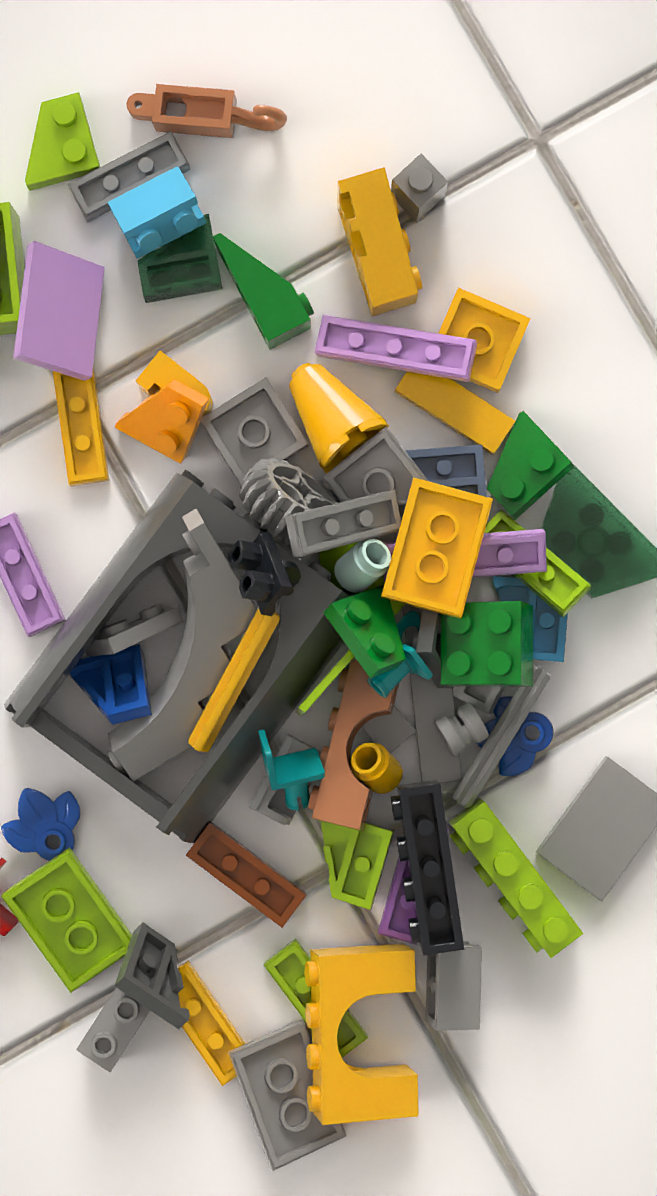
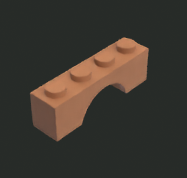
M351 660L349 669L344 668L339 678L338 692L343 693L339 708L333 707L329 718L328 730L333 731L330 747L324 746L320 754L325 777L321 779L320 786H313L308 809L314 810L313 819L364 831L373 792L354 775L351 768V748L355 736L365 723L376 717L392 714L400 682L384 698L367 682L369 676L360 663L356 660Z

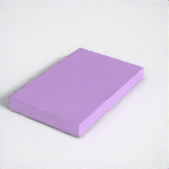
M36 241L27 246L14 359L84 381L92 378L104 276L103 266Z

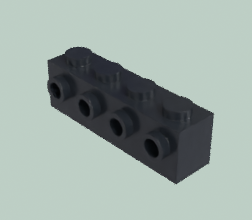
M437 780L398 785V795L391 796V805L394 821L402 820L404 836L397 837V846L400 862L408 861L410 877H404L402 880L406 902H414L416 917L408 918L412 943L419 942L423 956L465 950L441 785Z

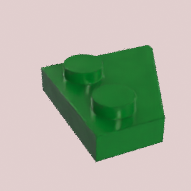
M384 585L333 602L323 612L370 679L398 668L406 659L390 600L381 598Z

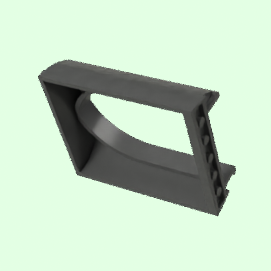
M184 470L182 474L176 473L6 700L4 707L5 710L14 714L12 720L22 728L30 726L156 819L159 822L156 828L167 835L173 832L182 841L195 843L261 756L258 731L264 729L268 743L272 741L344 643L323 612L331 603L356 594L345 588L340 590L329 582L332 574L315 561H312L308 566L299 560L298 557H293L291 544L286 545L282 539L278 538L275 545L281 559L294 562L299 568L301 578L293 587L294 592L291 595L282 596L279 599V637L272 663L264 680L173 805L137 779L133 782L125 769L122 771L117 770L109 757L45 711L44 707L134 587L161 564L191 551L182 535L188 531L182 518L184 515L197 508L220 547H234L238 540L254 542L260 531H268L267 529H261V524L251 519L250 513L247 512L243 518L235 513L234 509L236 506L233 505L234 502L215 488L211 493H208L202 488L204 483L189 471Z

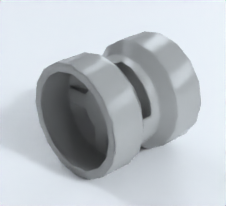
M470 702L461 706L454 716H443L434 721L444 743L454 757L464 752L466 745L472 742L480 743L489 738L483 721Z

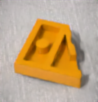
M173 379L155 395L149 396L134 410L124 414L117 421L115 428L181 464L188 455L209 398Z

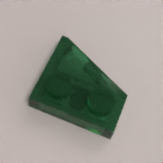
M209 214L204 215L206 224L163 245L160 249L151 251L137 261L145 303L223 289Z

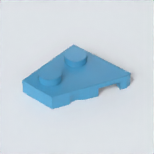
M493 576V584L500 601H522L533 606V660L564 662L568 613L564 617L559 615L518 578Z

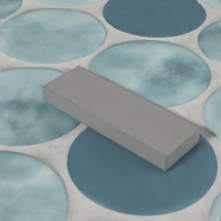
M170 131L67 185L86 221L89 222L111 211L107 202L177 166L182 174L191 169L175 136Z
M395 490L384 491L285 516L293 557H302L397 532L401 525Z

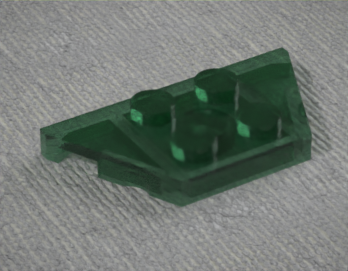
M575 466L555 485L541 529H544L546 532V547L591 585V589L587 593L591 599L657 578V548Z

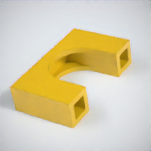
M404 943L310 949L311 961H306L305 981L307 987H311V1003H306L305 1008L307 1027L312 1028V1044H308L306 1048L307 1066L309 1070H313V1086H308L307 1088L309 1111L314 1112V1115L322 1125L419 1116L418 1074L408 1065L369 1068L352 1066L343 1061L337 1044V1033L341 1019L356 1001L376 994L416 992L415 950Z

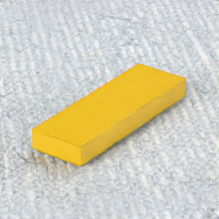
M94 367L92 378L86 381L53 371L68 484L70 486L110 481Z
M406 372L394 391L475 445L482 444L483 450L492 456L515 423V420L452 379Z
M189 960L177 967L181 973L184 986L178 993L181 1008L188 1009L190 1015L189 1020L182 1028L220 1084L224 1086L236 1077L228 1052L244 1045L245 1042Z

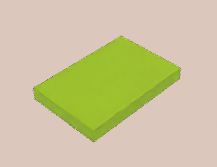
M70 847L2 893V899L70 993L125 957L132 934Z

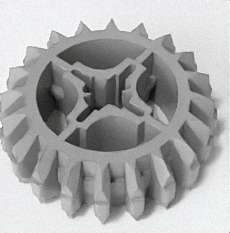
M270 458L269 460L261 459L252 469H249L243 479L244 482L240 487L241 492L239 494L243 501L242 506L245 510L251 512V519L258 521L261 524V529H267L273 534V538L278 537L282 539L286 545H290L285 521L286 515L340 502L339 499L333 496V491L326 488L322 481L314 478L311 472L307 473L301 470L299 465L292 466L288 461L282 460L280 462L276 458Z

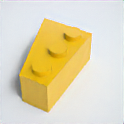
M385 167L338 181L337 208L371 317L415 304L418 290L423 288L417 266L411 267L408 252H411L409 239L405 229H401L398 219L399 209L394 193L391 192Z

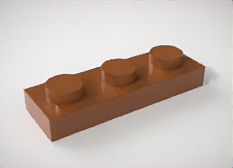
M213 822L207 825L186 854L188 858L281 928H283L306 897L305 891Z

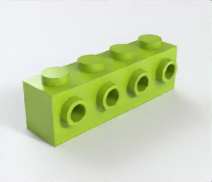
M479 797L475 800L472 807L465 808L448 821L455 830L449 835L463 855L471 851L479 862L474 867V870L486 886L489 887L495 883L504 895L497 901L512 920L517 916L521 918L528 928L522 934L536 953L544 949L552 958L584 934L484 800Z

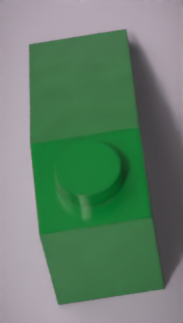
M221 233L213 236L215 247L269 350L311 329V319L309 316L313 315L314 311L304 292L297 295L290 282Z

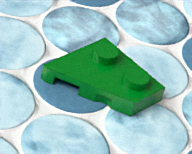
M522 411L518 414L487 490L516 520L575 466L534 421Z

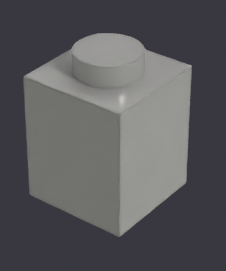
M421 153L392 179L391 192L394 193L400 207L417 223L445 197L448 181Z

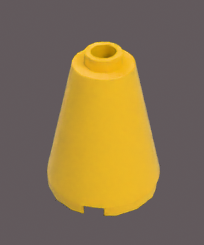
M305 363L292 373L289 389L318 463L326 474L382 429L389 427L382 416L321 364L311 365L310 363Z

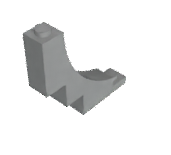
M197 508L182 517L188 528V531L182 535L194 555L183 561L187 579L188 609L183 639L177 656L167 676L150 697L152 715L126 721L108 733L112 749L108 750L107 753L111 762L117 770L122 771L125 769L133 782L192 747L188 743V739L205 709L201 700L214 692L231 660L223 645L246 632L257 611L252 600L242 598L239 590L240 580L233 568H231L229 561Z

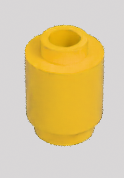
M361 744L352 754L351 768L354 775L373 792L378 794L389 793L401 782L403 770L400 762L381 744Z

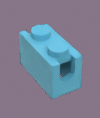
M178 166L107 202L137 259L207 223L197 205L198 201Z

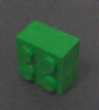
M522 601L466 602L461 619L441 614V685L453 687H533V606Z

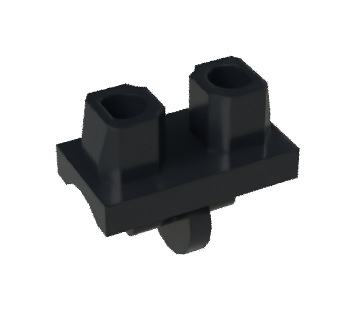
M260 531L254 542L238 540L228 555L231 568L245 570L239 585L242 598L255 600L261 615L273 616L277 601L282 596L291 595L294 592L293 587L301 578L299 568L294 562L281 559L271 533Z

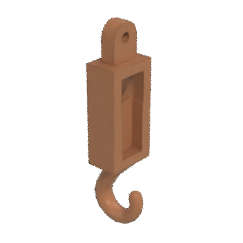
M156 84L155 94L134 93L128 98L126 103L127 109L134 119L152 121L156 132L168 133L172 131V133L233 138L234 124L262 131H275L284 127L287 121V115L276 107L255 105L253 112L237 107L234 90ZM167 103L186 104V113L183 117L166 116Z

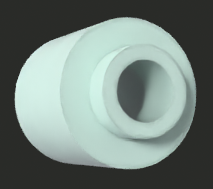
M377 539L359 541L336 562L334 570L338 582L350 592L359 593L366 590L387 572L391 561L390 551L383 542Z

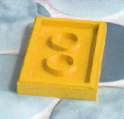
M413 477L381 598L461 619L493 499Z

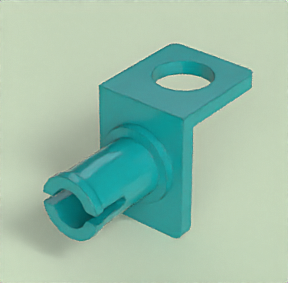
M410 610L397 623L401 642L403 632L409 626H415L419 632L421 619L414 610ZM402 643L406 659L398 668L367 679L369 685L380 696L386 698L408 673L416 674L427 680L433 676L413 646L410 647Z
M259 730L263 764L271 790L284 788L287 808L295 811L299 810L297 797H301L302 808H307L310 799L308 782L325 777V771L317 749H307L273 758L265 730Z

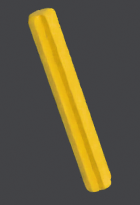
M259 608L257 609L188 739V743L196 751L208 752L213 746L280 621V616L276 612L273 616L261 615Z

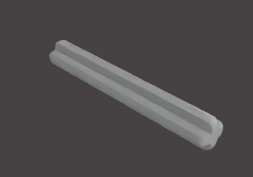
M533 665V687L518 688L489 735V738H487L454 792L453 800L465 808L472 807L550 680L551 675L549 672L537 665Z

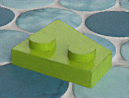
M79 92L41 102L25 177V183L29 191L79 178L100 168Z
M319 820L325 845L323 846L325 861L329 868L330 876L328 879L332 898L369 910L372 909L394 830L366 822L364 831Z

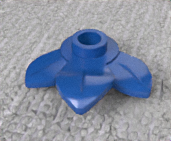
M504 696L499 698L493 710L496 718L484 724L489 735L513 697ZM529 712L499 761L498 768L501 776H514L525 772L533 765L536 752L544 750L551 743L554 730L552 723L545 715L538 712ZM533 725L539 729L540 736L538 739L532 740L527 737L526 728ZM487 739L480 743H475L482 748Z
M25 788L18 802L19 819L9 821L1 826L6 841L20 852H37L47 861L52 860L69 847L73 851L75 836L72 830L80 819V806L72 792L67 791L61 794L53 802L41 791ZM51 834H55L60 838L61 844L57 849L51 848L47 843L48 836Z

